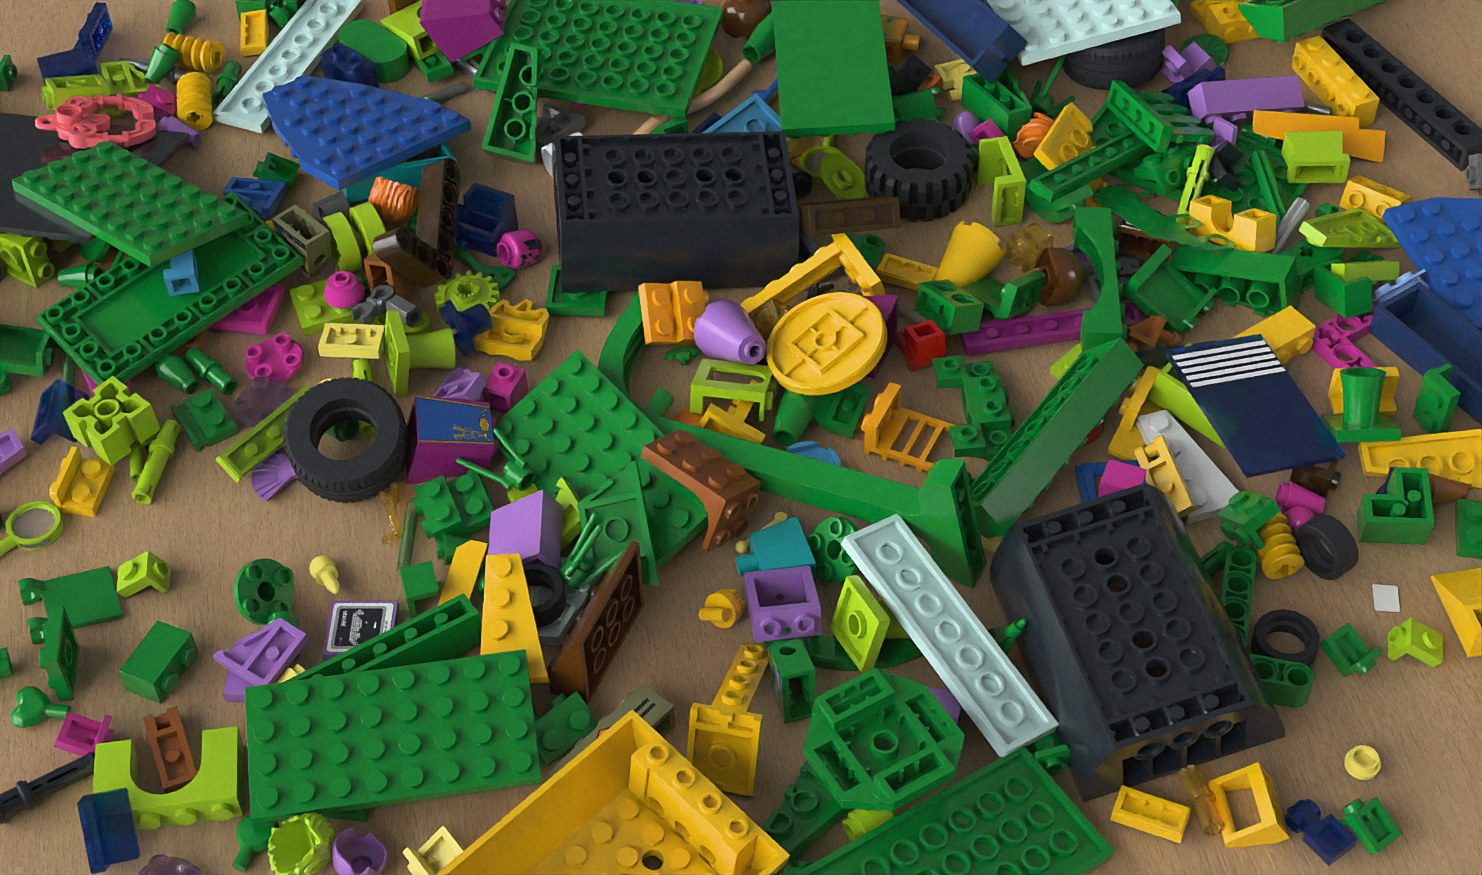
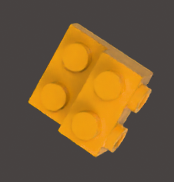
M675 281L671 284L643 283L639 285L645 345L697 346L693 334L695 322L706 311L705 307L709 302L708 292L703 290L702 282Z

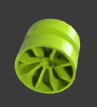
M365 202L349 209L350 223L342 212L321 218V225L330 231L332 259L338 271L352 273L361 270V253L366 258L374 252V238L387 232L383 221L370 202Z

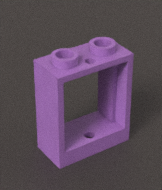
M810 566L744 573L746 604L754 642L822 635L820 602ZM785 628H791L789 632H784Z

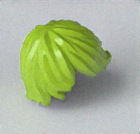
M313 812L296 816L292 815L287 821L282 822L281 828L272 827V836L268 840L269 851L267 854L270 857L271 871L275 872L276 875H311L319 873L327 867L332 859V845L336 832L332 824L322 814Z

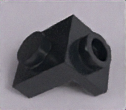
M1225 140L1215 149L1209 166L1212 170L1210 177L1219 187L1224 185L1234 192L1242 184L1232 165L1240 160L1244 154L1228 140Z

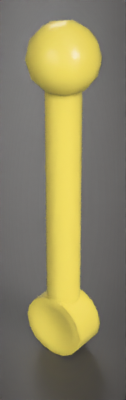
M777 512L774 520L762 529L787 520V514ZM749 538L736 543L735 548L737 552L744 553L747 551Z

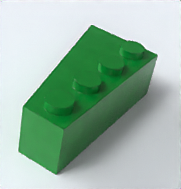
M1180 244L1170 262L1171 266L1205 294L1215 287L1218 291L1214 297L1220 298L1225 302V305L1236 308L1238 304L1253 309V314L1264 318L1266 314L1274 315L1290 305L1297 310L1300 305L1296 257L1229 248L1208 251L1203 247L1194 248L1190 244Z

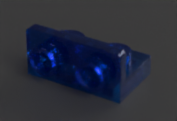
M96 2L91 13H88L87 20L83 28L79 30L78 40L71 52L72 59L97 61L113 29L106 3Z
M1221 66L1211 71L1205 68L1180 82L1174 83L1161 92L1172 95L1175 98L1173 104L1182 105L1190 110L1188 92L1200 82L1226 80L1225 69Z

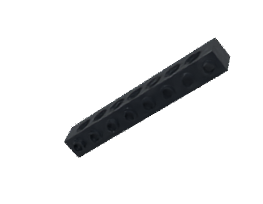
M1347 18L1323 28L1321 37L1377 95L1379 102L1460 171L1466 170L1469 166V155L1482 154V129L1352 20Z

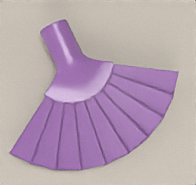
M281 448L253 469V488L256 494L267 502L285 485L287 486L292 480L298 479L289 459Z

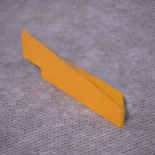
M1254 110L1252 130L1255 134L1284 140L1285 132L1342 131L1343 154L1378 163L1383 162L1386 131L1359 129L1360 118Z

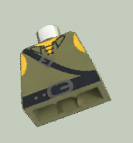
M296 204L272 218L276 233L303 258L304 265L299 268L305 277L318 275L320 269L331 262L330 231Z

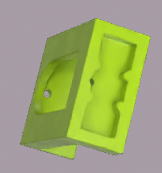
M1008 136L982 139L979 142L976 183L977 185L994 183L991 216L993 226L995 228L1022 224L1026 179ZM1007 165H1008V167H1009V170H1010V172H1011V175H1008V173H1007V171H1006V170H1007Z
M702 358L691 383L690 413L702 414L708 398L716 397L760 402L759 421H764L767 410L773 409L774 396L777 397L779 382L774 378L769 366L750 365ZM714 372L759 376L764 381L758 384L713 380Z

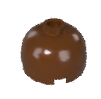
M726 0L722 6L724 8L722 28L725 33L734 38H738V35H746V38L749 39L756 26L772 11V6L768 0Z
M1042 248L1038 252L1034 268H1039L1040 272L1047 275L1038 300L1039 303L1046 305L1045 307L1067 305L1074 301L1087 281L1086 269L1082 267L1078 257L1073 252L1064 248Z

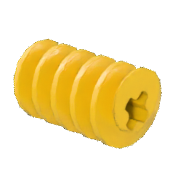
M173 32L168 33L164 38L163 43L173 47L180 53L177 58L179 61L175 66L214 74L223 63L225 50L222 42L217 41L214 44L213 40L208 39L204 41L203 38L199 37L195 40L193 36L185 37L183 34L176 36Z
M190 72L183 75L176 85L178 120L196 131H202L207 129L213 121L211 80L203 73Z
M1281 513L1276 514L1256 530L1265 547L1261 550L1254 548V551L1257 553L1256 556L1259 563H1261L1260 566L1265 574L1264 576L1272 580L1282 579L1295 574L1305 563L1300 555L1299 547L1295 545L1296 540L1291 535L1292 531L1290 526L1287 525V518Z

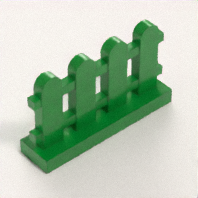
M1112 80L1106 106L1155 152L1166 153L1170 141L1175 143L1199 142L1207 144L1212 142L1214 137V131L1199 127L1200 119L1186 116L1188 111L1186 107L1173 104L1175 98L1172 95L1158 93L1157 91H1151L1150 93L1135 92L1122 80Z

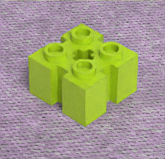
M113 376L93 390L95 396L87 401L81 398L63 412L73 437L88 449L93 446L96 455L110 466H113L131 452L129 446L132 443L139 442L142 444L161 429L151 404L136 393L131 395L128 387Z

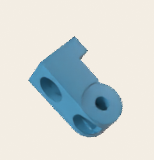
M193 249L169 259L171 269L163 270L169 296L199 292L197 260Z

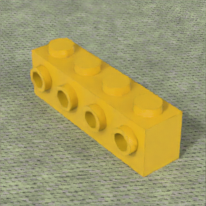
M1247 0L1230 1L1208 6L1205 28L1209 34L1221 38L1226 44L1261 38L1238 10V4Z
M1320 35L1297 41L1291 68L1327 107L1332 108V113L1335 116L1360 118L1359 129L1373 125L1379 103L1377 95Z

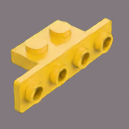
M1148 366L1143 377L1136 375L1138 379L1129 390L1133 396L1132 398L1126 396L1118 413L1122 414L1123 417L1107 449L1109 454L1124 461L1137 460L1134 449L1141 445H1146L1135 424L1137 417L1163 410V408L1147 398L1158 373L1161 371L1160 369Z

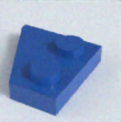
M232 177L224 188L223 195L225 196L233 191L256 214L265 218H271L287 193V184L285 181Z

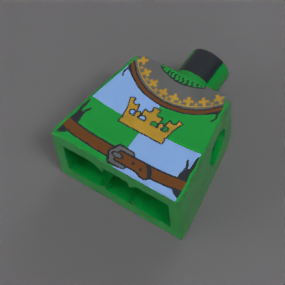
M788 639L774 640L768 647L769 674L784 724L811 718L814 701L817 697L814 665L800 639L790 641ZM789 681L798 684L799 689L793 693Z

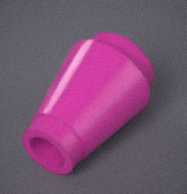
M1292 481L1280 483L1274 500L1278 507L1281 508V512H1287L1296 506H1303L1310 509L1314 515L1322 514L1325 505V497L1319 496Z

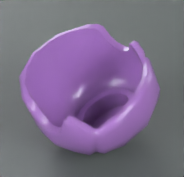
M349 827L336 835L332 845V861L334 870L338 875H382L384 873L389 856L386 846L375 838L373 832L359 835L355 832L354 827Z

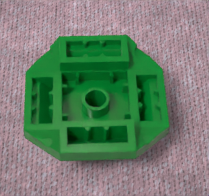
M875 667L815 698L803 749L804 757L842 809H863L870 812L878 810L894 811L956 778L965 744V734L925 684L908 678L890 675L889 671Z

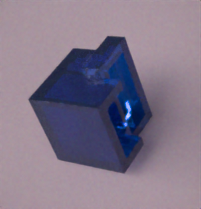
M474 182L463 195L464 205L458 204L456 244L496 258L497 245L501 237L505 233L519 229L515 197L513 194Z

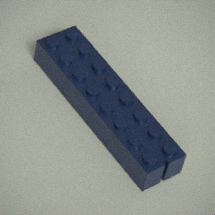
M896 0L990 84L1008 66L1006 61L1008 59L1012 61L1028 43L1010 24L981 0Z
M1421 282L1375 306L1369 333L1422 377L1431 368H1438L1449 363L1453 367L1449 383L1461 393L1457 406L1482 425V331Z

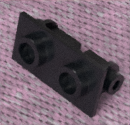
M912 53L890 83L892 97L917 91L932 69Z

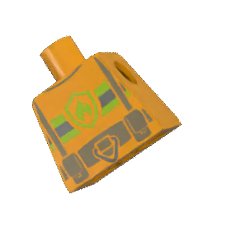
M881 12L887 62H900L904 49L919 51L921 35L908 34L909 21L903 17Z

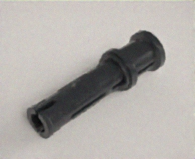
M89 752L28 783L26 780H20L16 782V787L1 793L0 825L6 823V818L25 809L29 811L35 809L37 801L93 775L95 759L92 753Z

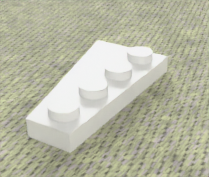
M1166 409L1137 417L1135 424L1146 446L1153 443L1154 438L1163 434L1171 447L1173 457L1197 510L1183 517L1185 523L1189 524L1216 517V514L1229 504V499L1239 491ZM1158 454V455L1152 457L1153 460L1159 458L1160 455Z

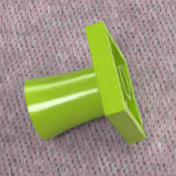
M399 310L386 311L384 359L395 397L407 396L409 369H454L455 344L449 327L433 332L406 336Z
M859 575L846 576L829 628L859 671L864 673L874 668L884 639H911V637L885 602L875 599Z

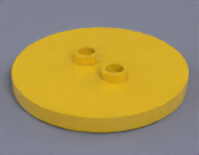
M845 292L819 295L798 304L778 321L767 342V363L775 379L792 392L803 395H825L838 392L860 381L877 365L886 348L887 327L876 305L860 295Z

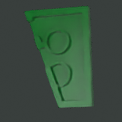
M805 761L800 769L799 778L794 785H789L784 793L785 799L777 811H772L761 829L790 854L788 862L784 865L786 866L853 809H842L812 766Z

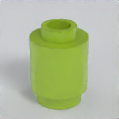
M855 809L847 814V818L842 821V827L846 836L852 842L898 816L896 810L870 812L863 809Z

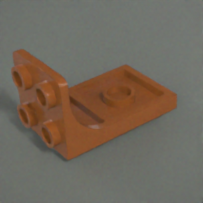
M681 429L644 445L640 457L693 491L703 502L708 515V531L702 544V549L709 552L716 547H722L727 541L734 537L738 538L744 533L748 525L746 519L749 511L758 501L757 491L761 484L759 480L748 474L742 466L731 463L722 457L716 449L705 446L696 440L693 434Z

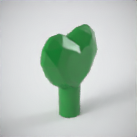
M25 686L17 693L16 700L18 706L12 711L10 720L16 727L27 728L39 724L47 717L65 719L67 712H71V707L53 704L48 696L39 688Z
M251 815L242 818L236 828L237 842L241 849L232 863L233 868L244 872L255 853L268 849V840L272 836L271 829L272 827L281 828L279 823L253 824Z

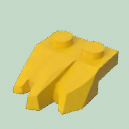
M528 299L514 306L510 305L507 300L499 301L485 315V327L474 339V350L486 352L488 355L512 357L518 361H532L543 345L549 320L547 309L539 308L533 310V302Z

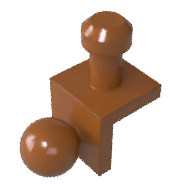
M1151 314L1149 318L1127 326V337L1129 338H1126V343L1133 352L1140 351L1138 342L1155 347L1157 340L1164 342L1166 347L1179 346L1182 338L1181 334L1176 331L1169 332L1163 329L1167 319Z

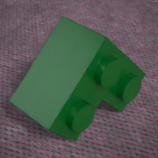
M1395 467L1387 485V494L1364 493L1357 511L1359 542L1426 545L1435 525L1428 468Z

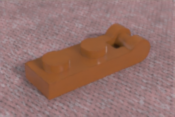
M177 706L167 709V713L156 717L153 714L143 717L165 794L185 787L197 775V770Z

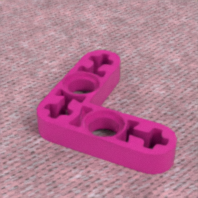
M1372 302V312L1346 319L1341 315H1337L1317 325L1313 337L1312 350L1333 369L1378 367L1353 342L1370 334L1369 329L1375 306L1379 304ZM1340 325H1350L1355 330L1347 331L1342 329ZM1337 355H1348L1352 358V360L1343 361L1339 359Z

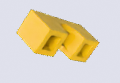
M1207 195L1190 201L1189 215L1203 223V226L1189 228V233L1196 237L1211 234L1222 235L1236 244L1235 247L1229 249L1261 253L1275 249L1276 214L1252 208L1234 214L1233 219L1231 211L1232 201ZM1189 219V225L1195 223L1193 220ZM1220 238L1208 239L1210 243L1215 242L1222 246L1227 244L1225 240Z

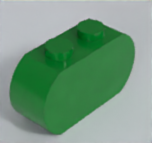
M370 19L356 20L346 24L339 31L338 38L342 60L347 65H351L359 70L364 76L370 77L377 83H392L404 78L409 73L411 66L407 42Z

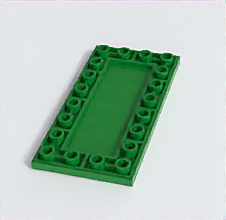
M879 0L772 1L781 131H785L786 138L799 139L803 136L828 137L836 134L857 135L858 133L868 132L882 134L887 131H895V117Z
M232 191L220 199L247 212L249 224L193 248L197 260L199 292L169 296L163 270L171 269L170 261L166 260L150 267L129 256L39 313L35 318L37 323L97 386L111 376L124 384L304 265L303 258Z

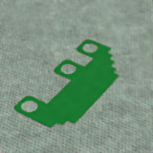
M1132 182L1096 188L1100 193H1096L1099 197L1094 198L1095 201L1106 208H1111L1112 212L1153 239L1162 238L1168 242L1176 241L1182 245L1190 244L1194 248L1203 247L1208 251L1236 246L1234 242L1219 234L1196 237L1185 229L1203 226V223L1188 214L1164 217L1134 198L1153 193L1145 186ZM1138 186L1144 189V192H1130L1126 187ZM1176 218H1189L1195 223L1192 225L1181 224L1176 221ZM1220 238L1225 240L1227 244L1223 246L1214 245L1208 239Z

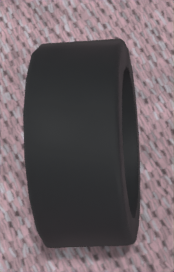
M1319 514L1298 527L1294 534L1295 545L1299 547L1300 555L1305 562L1304 565L1322 579L1334 580L1352 569L1359 559V550L1354 537L1339 520L1331 515ZM1320 539L1328 546L1332 555L1325 549Z
M543 564L523 565L528 587L544 586L553 591L552 597L545 603L532 606L537 628L550 625L561 616L565 609L566 594L563 580L560 574L552 567Z
M1286 609L1273 610L1261 616L1255 624L1251 651L1255 655L1299 662L1311 667L1319 648L1320 635L1316 625L1308 617L1296 611ZM1273 632L1290 633L1304 643L1305 650L1292 654L1279 652L1266 642L1265 636Z

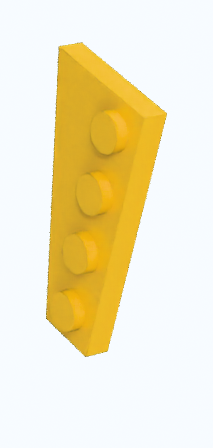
M1482 429L1401 437V441L1360 442L1358 445L1364 476L1390 479L1395 467L1428 468V473L1464 482L1469 489L1482 490Z
M520 553L486 555L480 655L526 649L530 683L550 682L545 666L544 654Z

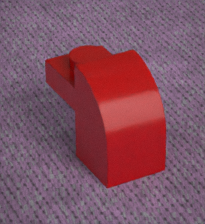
M933 319L906 326L904 331L894 333L895 345L906 357L907 369L911 372L932 367V358L946 356L945 334Z

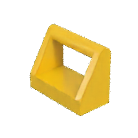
M1259 762L1208 782L1227 848L1276 844L1290 839L1272 778ZM1252 789L1262 822L1236 832L1225 792Z

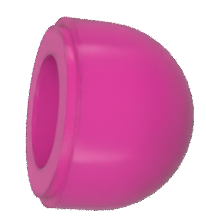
M1303 506L1293 507L1285 514L1288 521L1287 525L1290 526L1291 535L1293 536L1298 527L1315 517L1310 509Z

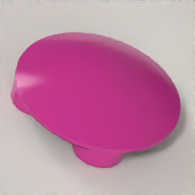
M280 333L274 338L247 347L245 350V370L247 375L255 382L278 384L292 378L299 372L305 359L304 351L300 344L291 339L289 334Z

